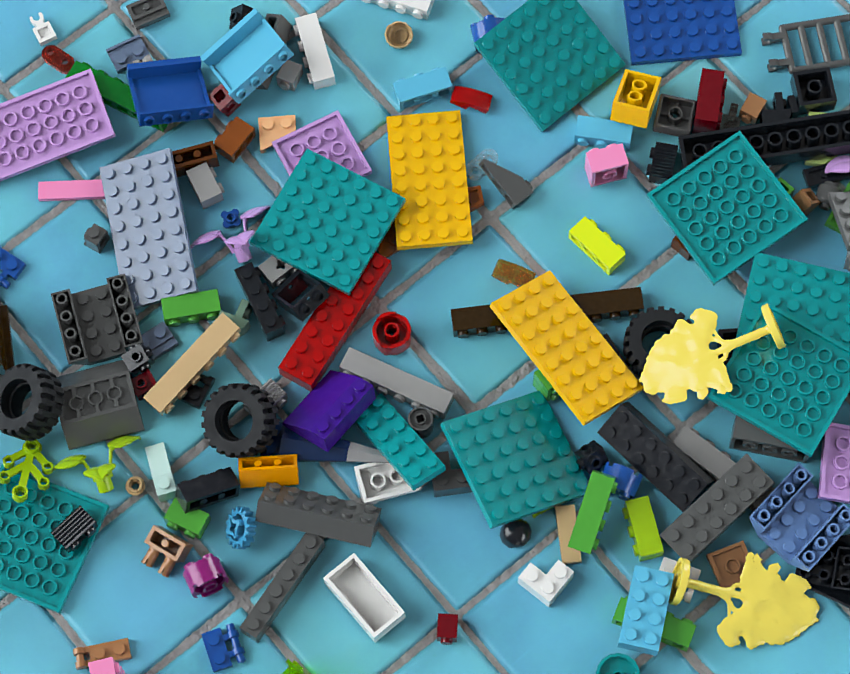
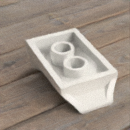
M367 463L354 466L360 496L365 505H375L379 501L417 492L424 487L422 485L413 491L390 463Z

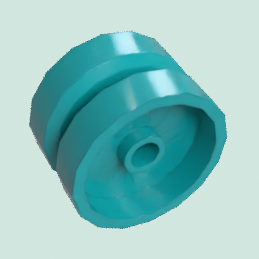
M615 653L601 660L597 666L596 674H640V670L635 660L631 657Z

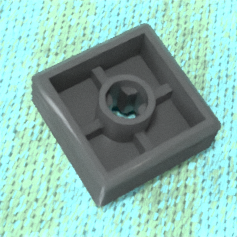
M661 94L653 131L673 136L689 135L697 101Z

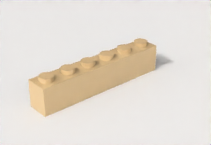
M222 312L143 397L145 401L162 416L164 413L168 414L175 405L173 404L177 399L181 400L187 394V389L191 384L194 386L201 379L200 375L204 371L207 372L214 365L213 361L218 356L221 357L227 351L226 347L231 342L234 343L240 337L239 333L241 332L240 327Z

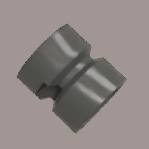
M416 407L408 415V424L421 439L428 437L433 432L434 427L433 415L426 407Z

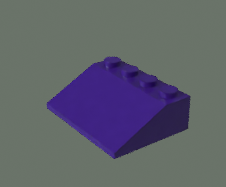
M330 370L282 422V425L328 452L376 399L374 386L358 376Z

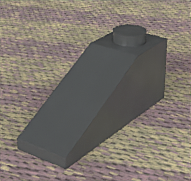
M485 158L478 164L512 209L533 193L532 185L521 176Z

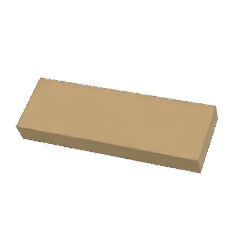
M575 504L555 506L561 561L565 565L582 563L581 551L568 547L576 522Z

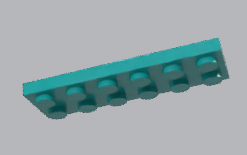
M382 394L376 396L372 404L355 421V424L413 491L446 471L442 461Z

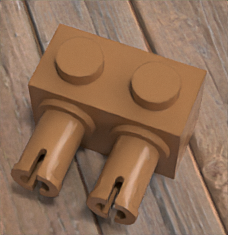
M153 525L144 541L150 548L141 562L153 568L159 554L163 553L166 558L157 572L169 578L175 564L185 561L193 545L164 527Z

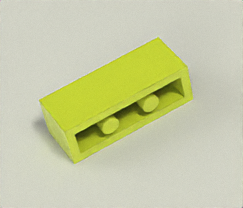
M584 216L569 230L568 238L608 275L625 261L626 253L624 248L619 244L616 245L610 235L602 232L592 219L589 220Z

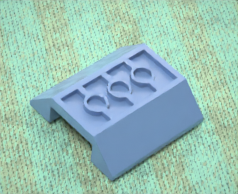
M798 463L749 516V519L758 537L785 562L809 572L850 526V508L844 503L838 507L830 500L818 499V488L810 482L813 475Z

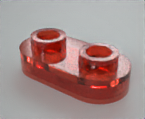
M48 45L42 50V57L45 63L62 74L69 73L75 63L72 56L55 45Z

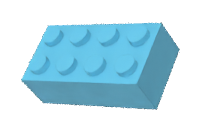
M638 565L634 566L618 648L657 656L674 573Z

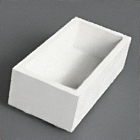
M355 553L350 555L323 578L326 586L375 643L406 618L403 609Z

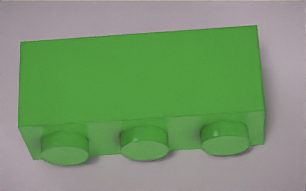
M218 289L161 298L164 321L166 326L177 327L187 322L195 324L205 319L210 321L216 320L221 310Z

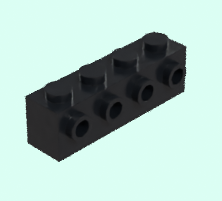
M252 262L234 269L236 278L247 301L250 302L251 309L267 341L284 335L283 326L286 323L282 315L278 316L276 312L278 307L275 300H270L268 296L270 291L267 284H262L260 280L262 275L259 268H254Z

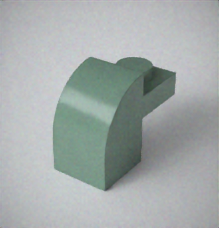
M242 299L235 315L220 310L218 317L223 312L240 327V337L248 332L250 323L246 319H249L252 313L249 301Z

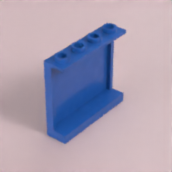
M200 56L127 64V80L139 127L213 118L214 104H211L201 71Z

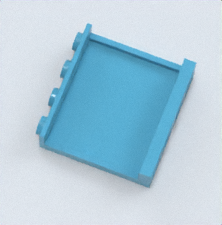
M254 8L200 58L229 92V96L239 104L294 54L267 20Z

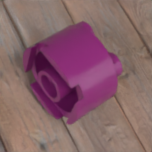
M212 553L204 555L197 562H189L184 566L183 577L194 598H198L197 595L200 594L202 597L215 594L223 588L222 584L224 582L226 584L229 582L220 559L214 557Z

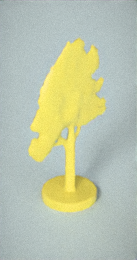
M768 303L761 306V311L767 325L731 340L722 339L716 332L718 315L713 311L703 308L694 310L690 316V319L694 320L693 324H689L683 319H678L674 328L670 330V334H664L662 338L656 340L654 346L649 351V355L646 358L647 362L639 378V382L643 383L644 391L651 395H655L658 392L665 393L662 402L667 404L684 402L687 399V390L689 389L697 392L698 399L701 400L708 395V388L718 390L717 393L721 394L731 392L733 385L730 383L727 368L724 365V361L728 358L730 351L769 334L772 335L778 349L786 347ZM710 342H717L722 345L715 350L709 349Z
M749 552L747 554L740 576V583H735L727 588L690 579L691 566L690 561L686 558H679L672 572L674 573L669 604L675 606L680 604L687 588L716 595L726 601L727 617L717 626V632L728 647L740 645V636L745 639L746 646L750 650L759 645H764L765 642L769 645H784L785 642L800 636L801 632L818 622L817 613L820 610L816 599L809 598L804 594L808 589L812 588L807 579L791 573L785 581L781 580V576L778 574L781 569L779 563L769 565L768 570H766L761 563L763 559L760 558L758 553L753 554ZM735 588H741V591H736ZM731 597L740 599L743 602L742 606L736 608L731 601Z

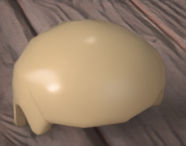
M395 21L386 27L384 35L386 42L391 47L402 49L412 42L413 32L406 22Z

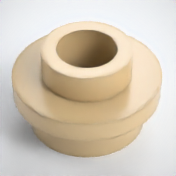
M133 476L127 480L126 490L130 495L138 496L144 492L145 482L142 478ZM139 484L138 489H133L132 486Z

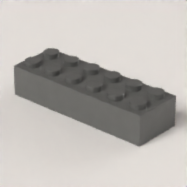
M746 453L669 525L660 536L680 557L688 559L691 563L773 487L775 483Z
M267 482L258 500L255 521L371 547L378 530L382 508L372 504L357 503L354 500L339 499L336 496L321 495L315 491L308 492L297 487H286L278 483Z

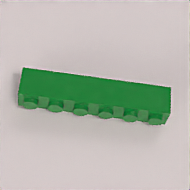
M75 61L65 78L91 68L104 104L137 119L128 85L124 84L117 77L112 78L102 70L97 71L93 69L88 63ZM168 124L152 125L151 127L164 132Z

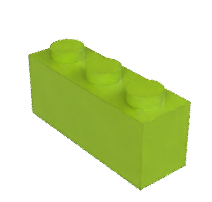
M644 496L625 501L622 513L624 519H628L630 525L627 526L629 537L633 538L635 545H632L635 557L638 556L641 562L663 556L664 549L649 497Z

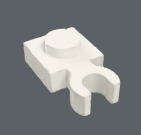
M39 12L40 19L35 21L31 16L30 21L35 27L32 30L39 44L43 46L58 38L49 21L45 22L43 14Z

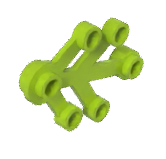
M26 440L22 450L3 458V466L9 470L0 472L1 484H8L11 477L22 472L19 484L12 489V498L17 503H22L28 498L26 486L30 473L37 480L40 490H47L49 488V479L44 477L42 473L46 475L53 472V463L49 462L41 453L42 445L38 440ZM26 457L24 462L14 466L15 461ZM34 458L42 465V473L33 464Z

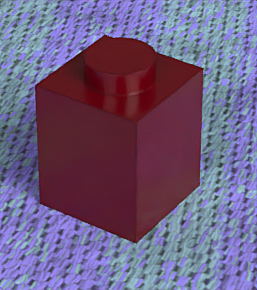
M438 613L437 641H441L443 645H452L453 642H457L458 614Z

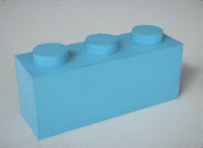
M437 67L424 74L417 73L411 78L397 80L393 83V91L399 108L402 110L450 95L453 92V86L446 67Z
M578 115L574 143H578L581 146L592 145L600 149L606 148L613 143H623L624 150L629 151L633 125Z

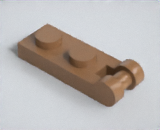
M128 638L73 649V654L77 660L75 663L77 670L89 668L88 662L113 657L116 662L132 659ZM90 654V660L85 661L84 655Z

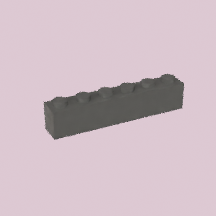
M304 534L239 627L243 634L257 643L261 640L325 548L323 539L314 534Z

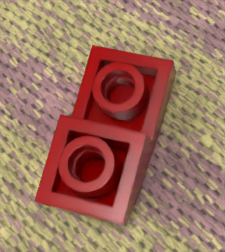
M455 86L450 103L464 109L472 107L486 114L489 111L493 95L468 87Z

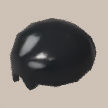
M518 519L504 524L500 528L499 536L502 543L509 548L522 547L530 540L532 531L527 521Z

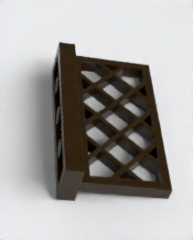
M7 305L0 306V376L4 375L6 370L15 366Z

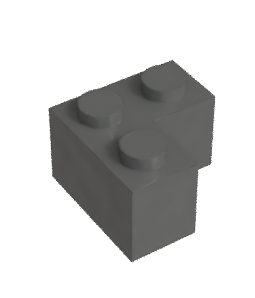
M448 451L435 453L445 465L446 471L432 479L434 497L471 493L472 490L462 469L451 470Z

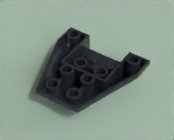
M850 534L840 536L809 572L796 567L795 574L807 579L810 586H812L809 590L849 609Z

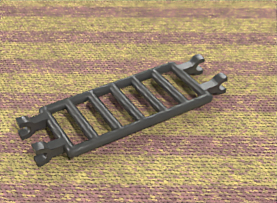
M850 14L782 24L779 26V32L763 33V38H761L762 46L782 42L785 59L768 60V72L788 68L789 73L792 74L793 72L830 67L831 69L850 66V58L841 25L842 22L850 21ZM834 24L842 56L841 60L831 61L823 25ZM816 27L824 62L813 64L805 28ZM798 29L806 65L795 67L787 31Z

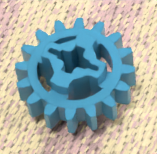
M236 506V509H231L232 514L228 513L229 521L225 522L228 525L225 528L227 533L226 539H230L228 544L232 545L233 549H246V547H250V542H254L253 535H256L254 528L257 527L255 524L256 517H252L253 511H249V507Z

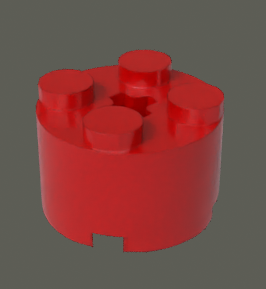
M386 312L376 319L372 328L373 341L376 348L386 356L398 355L409 348L411 343V326L405 316L397 314V312Z

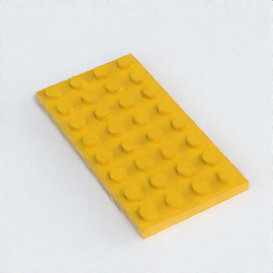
M460 110L386 116L392 192L406 199V202L395 218L397 250L473 244Z
M550 270L491 303L490 308L583 426L643 390L642 384Z

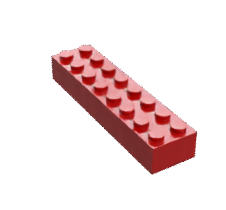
M375 252L350 295L330 286L327 291L330 296L313 312L278 367L280 375L310 392L314 389L391 271V260Z

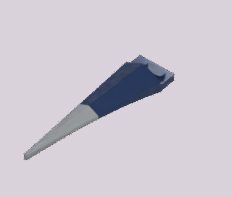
M282 422L276 425L278 433L277 436H272L273 443L270 446H266L267 450L260 454V456L297 454L298 462L389 463L379 450L341 438L326 452L283 426Z

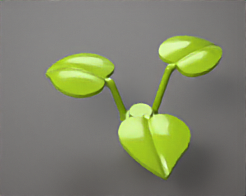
M121 436L107 443L109 447V463L90 468L84 460L86 455L77 454L62 459L53 467V470L68 469L78 464H83L87 469L83 472V475L92 478L93 482H96L99 493L109 492L114 489L111 477H113L112 470L116 467L112 463L113 450L124 447L137 439L141 440V437Z

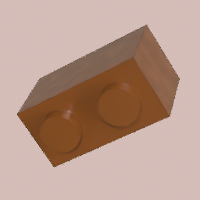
M237 116L233 121L228 122L226 130L222 135L219 134L214 141L216 152L232 163L237 160L256 136L254 127Z

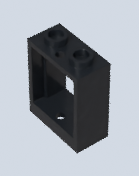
M299 269L271 294L283 309L302 322L330 296L319 281ZM307 287L311 288V290L294 306L290 304Z

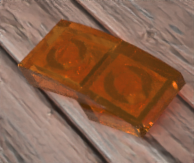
M499 259L491 276L507 285L512 283L517 287H521L533 280L536 273L512 262Z

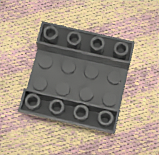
M125 273L106 278L108 283L106 285L72 294L70 289L51 293L68 364L93 365L121 357L134 344H144Z
M123 360L57 377L64 391L62 396L64 405H62L61 409L63 412L59 417L69 450L145 430L131 380V372Z

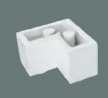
M558 560L550 571L545 574L530 562L518 577V584L546 606L550 607L572 580L574 571Z

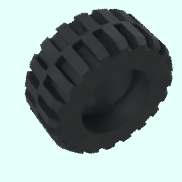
M658 306V310H654L651 307L647 308L646 313L644 311L639 312L637 318H633L625 331L623 354L626 357L627 365L632 366L631 371L635 375L643 372L644 365L647 362L646 358L649 355L642 346L643 338L655 331L670 334V330L674 328L678 319L685 320V315L682 312L677 314L673 308L664 310V306ZM690 319L685 320L689 324H693Z
M23 363L9 368L5 371L4 375L0 376V431L2 433L25 441H35L44 437L45 433L48 434L53 430L52 427L56 426L59 422L58 417L62 415L63 410L61 409L62 405H64V399L62 398L64 391L61 388L60 380L57 379L55 374L43 368ZM32 391L30 405L26 412L22 414L24 399Z
M233 383L218 388V391H214L210 395L211 400H206L204 404L206 410L202 411L201 417H204V422H201V426L206 431L203 433L205 439H210L208 444L212 448H217L216 452L219 454H225L226 457L230 458L253 457L267 450L266 446H270L274 441L272 436H277L278 430L276 425H279V419H276V414L279 412L278 408L273 406L275 403L273 398L267 397L268 392L260 389L257 385ZM238 402H243L250 409L253 418L252 428L243 439H238L234 436L228 424L230 410Z

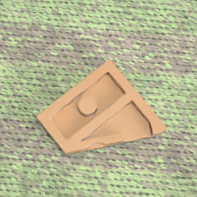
M295 115L258 118L260 152L265 153L266 149L273 146V141L296 131Z

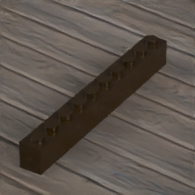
M641 287L570 295L593 323L601 322L602 319L619 320L621 317L628 316L629 318H637V314L644 311ZM490 305L451 309L454 337L467 338L469 335L485 336L492 332L503 334L508 331L490 308Z

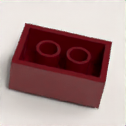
M702 68L692 134L720 129L725 99L724 94L727 85V78H724L725 71Z

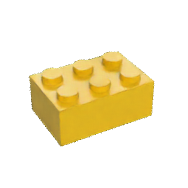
M625 69L613 100L610 120L647 128L659 95L662 77Z

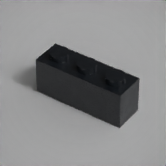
M231 467L180 482L177 484L175 496L186 514L239 496L240 483Z

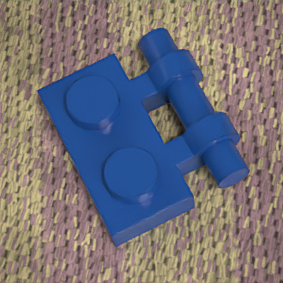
M0 247V271L2 272L0 274V287L3 286L8 289L11 285L7 281L8 277L16 280L26 267V264Z
M234 623L226 625L227 634L223 635L221 628L201 634L214 673L233 667L232 658L236 657L238 663L246 661L244 647L240 645L238 639L240 635L238 630L235 629ZM231 640L233 650L228 652L225 642Z

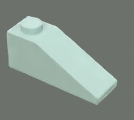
M164 442L145 447L151 475L160 502L176 498V484Z

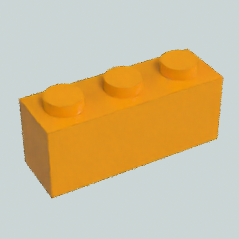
M297 454L238 458L240 488L265 487L267 482L278 483L282 486L299 485Z

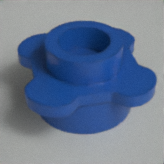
M233 209L232 211H223L221 213V217L224 220V228H234L241 224V220L238 217L239 210Z

